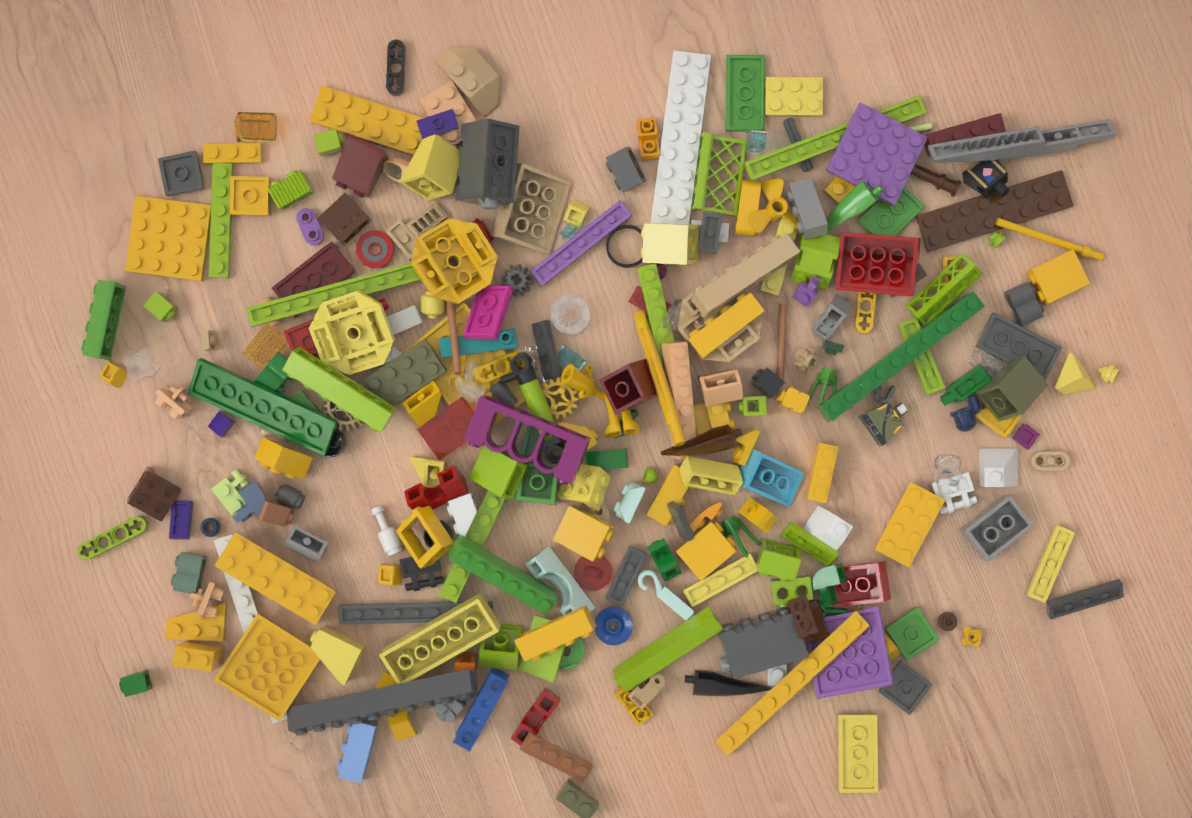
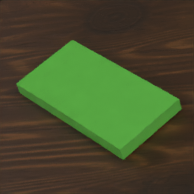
M726 55V132L764 131L765 55Z

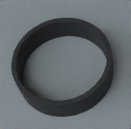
M621 225L615 228L608 236L606 242L607 254L610 260L620 267L630 268L637 266L643 261V258L633 264H622L617 262L609 252V240L618 230L630 228L641 234V229L634 225Z

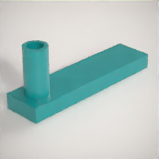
M515 328L501 330L498 340L465 339L463 336H458L460 356L518 348ZM450 337L439 339L441 358L452 357Z

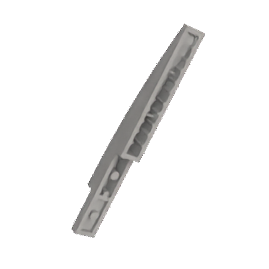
M1110 119L1047 130H1040L1039 126L932 144L928 145V149L934 163L1000 160L1076 150L1079 144L1114 139L1116 132Z

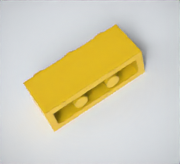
M816 443L805 499L827 504L838 446Z
M673 464L646 513L647 516L665 526L668 523H673L667 504L673 501L682 506L686 500V497H684L685 492L692 489L690 486L683 485L680 467Z

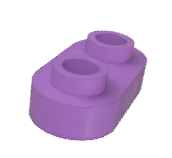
M309 208L301 209L297 214V222L305 241L313 246L321 244L324 240V233L315 212ZM308 214L309 219L304 221L303 216ZM312 232H316L315 238L310 237Z

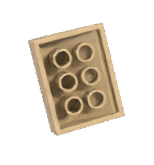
M517 163L514 203L500 205L491 237L550 255L572 182L526 164Z

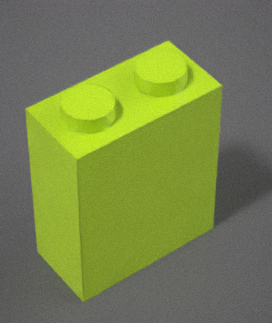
M484 445L479 452L469 479L501 498L513 500L528 464L515 461L505 451L499 453L492 452Z

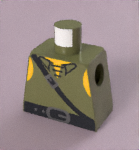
M885 403L858 417L878 446H883L904 426L900 417L907 413L908 410L903 403L898 404L894 408L890 403Z

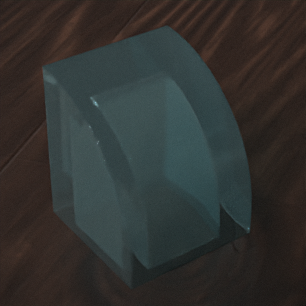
M564 344L557 352L559 365L564 369L569 364H573L581 371L587 363L581 356Z

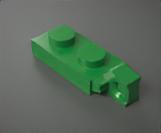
M979 363L948 385L945 389L946 392L940 396V401L944 406L953 400L955 403L958 401L962 402L989 383L992 377Z

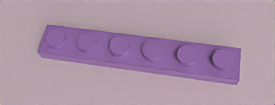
M619 200L530 272L540 285L544 286L615 228L629 219L632 214Z

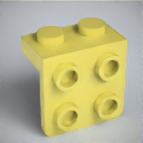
M581 464L575 481L568 485L561 483L557 496L563 500L585 503L590 509L599 511L611 476L601 467Z

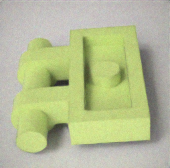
M238 469L231 473L235 478L233 482L226 477L211 489L232 516L235 511L246 504L236 487L239 485L243 487L248 482L245 475H241Z

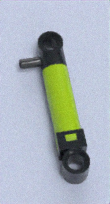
M525 352L517 353L510 361V369L513 373L501 376L502 384L517 379L530 413L555 423L533 369L530 355ZM522 359L525 362V367H519L516 361ZM537 429V431H538V433H539V435H538V439H539V436H540L542 430ZM547 433L542 449L548 447L546 450L547 460L557 464L560 461L565 444L562 442V438ZM552 449L560 450L561 455H554Z

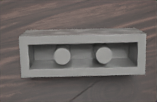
M812 178L790 182L789 191H786L788 202L793 204L792 214L794 218L798 219L797 227L799 233H803L805 240L827 235L828 223Z

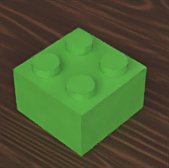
M526 462L528 466L517 489L516 500L519 502L557 505L559 482L557 481L558 478L553 477L555 472H541L533 462Z

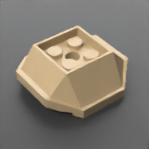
M710 280L703 284L704 287L710 283ZM694 292L681 301L677 328L687 342L691 338L689 336L691 332L697 328L702 330L706 327L704 323L712 316L715 318L721 315L718 312L706 318L702 317L700 311L691 300ZM733 299L727 305L729 304L732 307L737 302ZM762 313L701 360L729 363L760 339Z

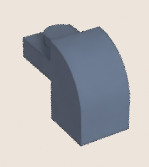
M254 478L239 489V495L246 504L233 513L232 518L236 523L241 520L242 522L248 520L252 516V512L257 517L260 516L266 496L263 488Z

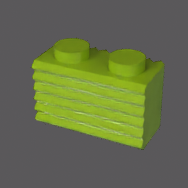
M294 170L287 174L288 178L282 181L279 179L270 184L271 187L268 188V191L279 210L283 211L315 193L301 170Z

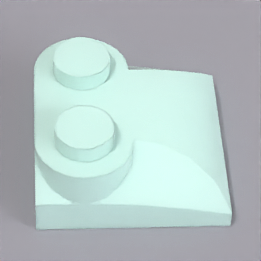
M632 481L630 484L626 483L621 492L624 497L621 502L617 501L614 507L615 516L630 524L646 488Z

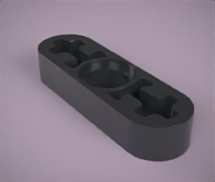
M398 39L390 41L387 48L386 88L392 96H400L404 92L406 48L403 42ZM396 45H399V48H401V50H398V58H402V60L395 58V52L392 48H395ZM399 63L401 70L398 73H393L391 71L392 64ZM390 76L397 78V84L400 88H397L396 91H393L390 87L394 85V78H390Z

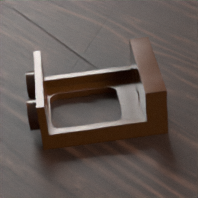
M806 594L788 600L800 639L815 643L830 636L818 600L808 602Z

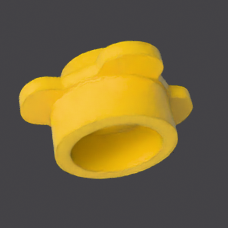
M965 627L963 629L964 638L961 640L962 644L979 647L982 631L978 628L974 630L970 627Z

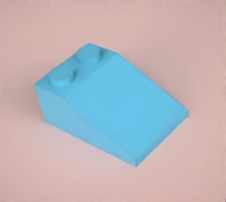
M752 449L746 466H741L740 468L743 479L742 487L789 508L806 474L755 449Z

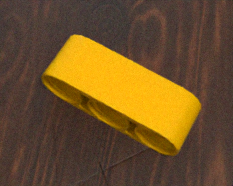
M742 180L735 225V234L754 237L755 232L749 222V215L751 212L758 210L761 182Z

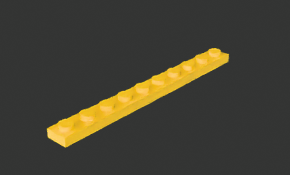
M857 611L854 612L808 655L809 658L802 660L715 742L727 756H730L861 636L870 625Z

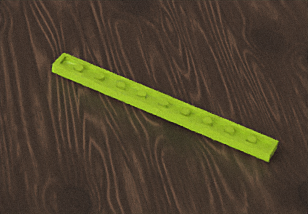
M920 95L878 111L899 123H904L927 113ZM849 122L745 162L744 166L750 181L836 149Z
M411 263L247 307L246 310L251 327L317 310L322 302L357 290L371 295L418 282L421 279Z

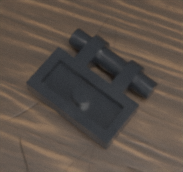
M413 557L399 560L403 578L411 577L412 581L405 584L406 591L414 590L415 592L420 591V588L429 586L434 588L439 584H444L443 576L435 577L434 573L442 570L439 559L433 565L422 569L419 568ZM428 573L429 579L418 580V575Z

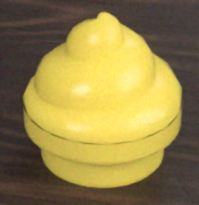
M1112 364L1098 369L1101 378L1106 383L1111 382L1114 384L1120 373V369H1117Z

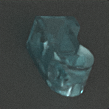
M750 130V132H747L746 152H764L766 131Z

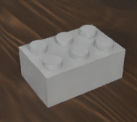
M1003 495L963 526L960 532L981 559L989 562L1034 525L1010 495Z

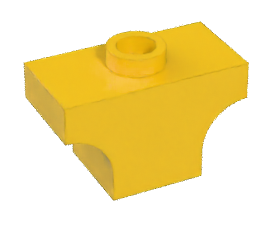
M751 497L738 510L742 516L765 534L778 520L769 510Z

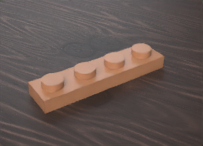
M530 731L520 746L522 752L582 782L585 781L593 767L590 762Z

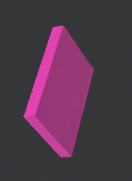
M510 285L487 286L476 293L463 333L465 339L498 340L513 292V288Z

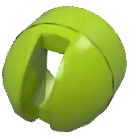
M647 467L643 475V482L649 484L656 482L658 473L654 469Z

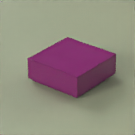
M1022 423L1011 439L1026 450H1029L1040 434L1025 423Z

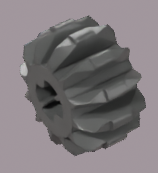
M521 264L517 265V270L514 269L513 265H510L511 272L504 269V273L508 276H501V280L507 282L501 285H510L513 288V297H516L517 291L520 292L521 296H524L522 289L530 291L526 284L533 285V281L527 280L532 277V273L526 274L528 271L527 267L521 271ZM519 276L522 282L519 285H515L514 281H512L513 277Z

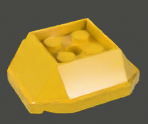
M447 219L416 238L411 265L432 297L458 305L491 284L498 256L476 223ZM448 259H455L457 266H451L448 263Z

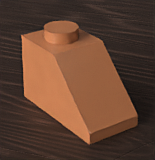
M270 500L264 502L258 520L285 527L288 526V523H292L295 513H293L294 509L277 501Z

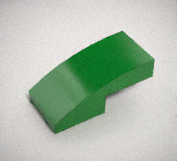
M627 448L586 452L587 465L601 467L603 470L628 468Z

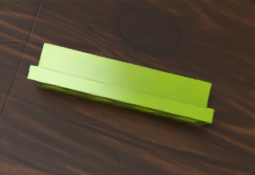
M961 253L905 306L925 326L941 314L983 274L968 257ZM963 260L968 264L963 269L957 270L958 265ZM952 275V279L948 283H943V279L946 276ZM932 289H938L934 296H929V292ZM918 302H923V306L918 311L913 308Z

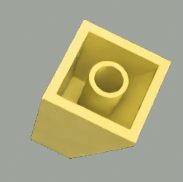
M436 134L424 138L401 177L400 183L428 201L452 194L458 175V168L461 165L459 150Z
M644 224L641 230V237L643 239L641 257L643 258V263L683 265L699 263L700 224Z
M324 626L317 631L315 630L310 639L313 642L310 648L340 684L345 685L348 683L367 645L328 626Z

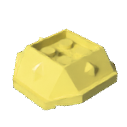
M360 290L322 302L309 327L321 361L347 375L385 364L395 342L382 304ZM352 328L358 330V336L352 333Z

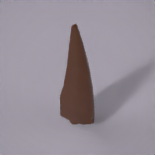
M729 425L713 428L686 441L682 446H673L661 451V455L694 456L730 450L735 447L736 437L742 436V430L740 428L732 430Z

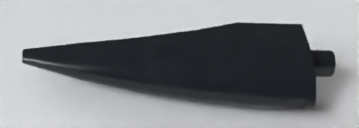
M695 670L694 676L685 675L684 683H693L692 695L736 696L771 690V686L733 679L710 671Z

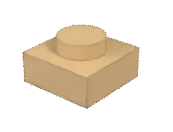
M200 331L202 350L214 351L216 336L213 334V331Z

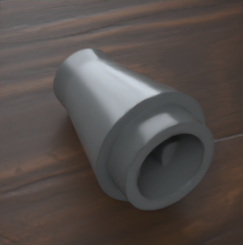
M500 380L489 390L492 393V397L513 406L518 401L506 383L502 384Z

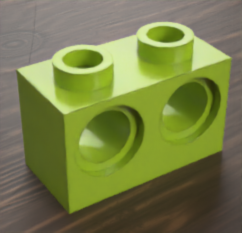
M808 575L797 576L795 581L770 580L772 600L775 605L778 604V607L789 606L788 600L799 597L800 595L797 594L796 590L801 585H804L806 588L805 594L807 599L813 600L811 579ZM780 588H786L787 595L784 598H779L777 595Z

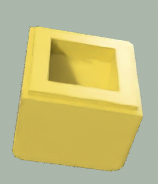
M572 200L563 220L581 228L590 207Z

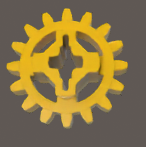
M557 378V382L550 379L549 385L545 382L543 383L545 387L544 390L542 389L544 397L550 398L551 401L549 408L551 414H555L556 419L561 414L566 418V412L572 414L571 408H577L574 401L579 400V398L574 397L577 391H572L571 387L562 384L560 378ZM553 386H560L557 391L551 392L548 390ZM566 389L570 392L571 400L565 397L564 392ZM549 394H562L561 398L564 401H566V403L563 401H559L558 404L554 403L555 399L552 398V396H550ZM561 405L567 406V408L562 411H556L557 408Z

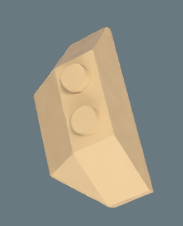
M447 48L434 59V62L453 81L455 86L483 117L498 106L499 75L475 48Z

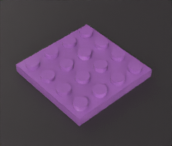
M860 102L825 171L855 187L862 181L866 182L872 189L880 185L884 191L878 195V199L894 206L927 137Z
M880 607L857 611L870 627L814 678L817 699L894 685ZM854 612L825 617L829 635ZM824 640L815 643L807 642L809 654Z

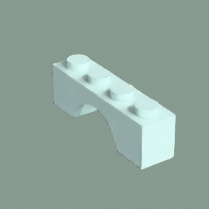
M549 546L525 564L536 580L546 579L557 586L562 596L560 611L563 615L587 605L590 612L595 608L591 600Z

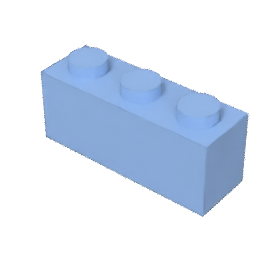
M361 720L360 724L349 723L347 734L350 735L348 741H345L343 744L342 752L345 754L343 760H339L337 771L340 772L338 778L361 783L364 780L378 723Z

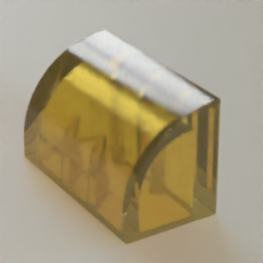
M237 113L234 121L237 142H276V113Z

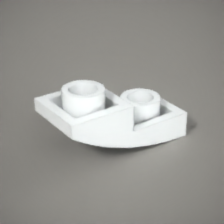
M416 305L387 317L393 335L423 322Z

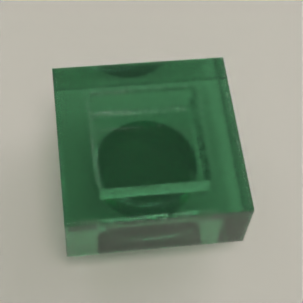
M824 340L821 349H825L826 354L836 356L837 353H842L844 345Z

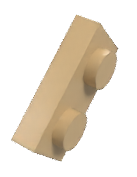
M399 218L385 232L411 261L416 237Z

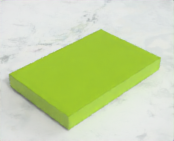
M536 614L534 615L530 630L552 620ZM565 644L558 646L559 649L550 654L548 652L542 653V657L535 661H531V659L524 661L521 658L518 670L554 683L565 651Z

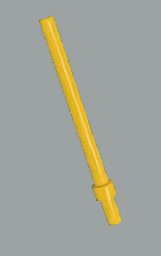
M1001 218L996 220L995 225L1068 250L1074 249L1076 253H1079V256L1091 257L1100 261L1104 258L1103 253L1091 250L1089 246H1080Z

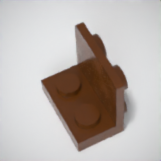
M347 193L340 196L318 217L322 224L343 246L372 221Z
M147 466L127 498V504L159 521H163L181 492V488L156 475L154 470Z

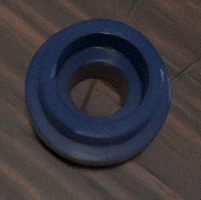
M207 518L201 524V531L207 537L216 536L220 532V523L215 518ZM209 524L214 525L213 531L208 529Z

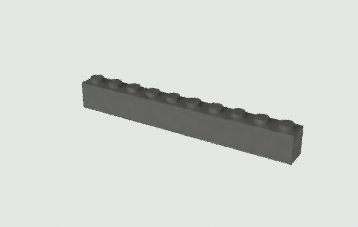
M470 669L289 707L287 709L288 731L295 733L296 736L307 735L308 731L322 732L327 727L341 728L346 723L360 724L361 720L365 719L373 721L380 719V716L384 715L387 717L397 716L398 712L412 713L417 708L422 707L423 709H431L440 703L442 705L453 704V701L459 699L460 701H469L473 696H478L476 674Z

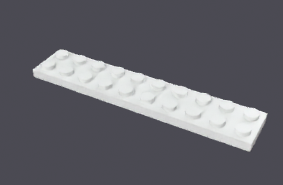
M673 50L650 223L689 224L711 55Z

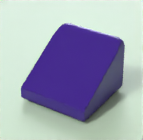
M219 411L208 427L218 436L224 438L235 422Z

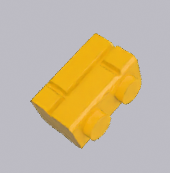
M792 387L780 390L776 398L779 401V407L788 409V411L794 414L804 412L810 399L809 395L799 392Z

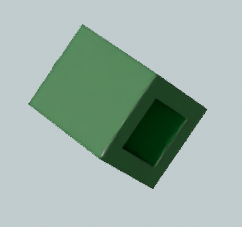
M148 670L126 675L120 678L121 682H119L120 690L124 693L125 697L153 688Z

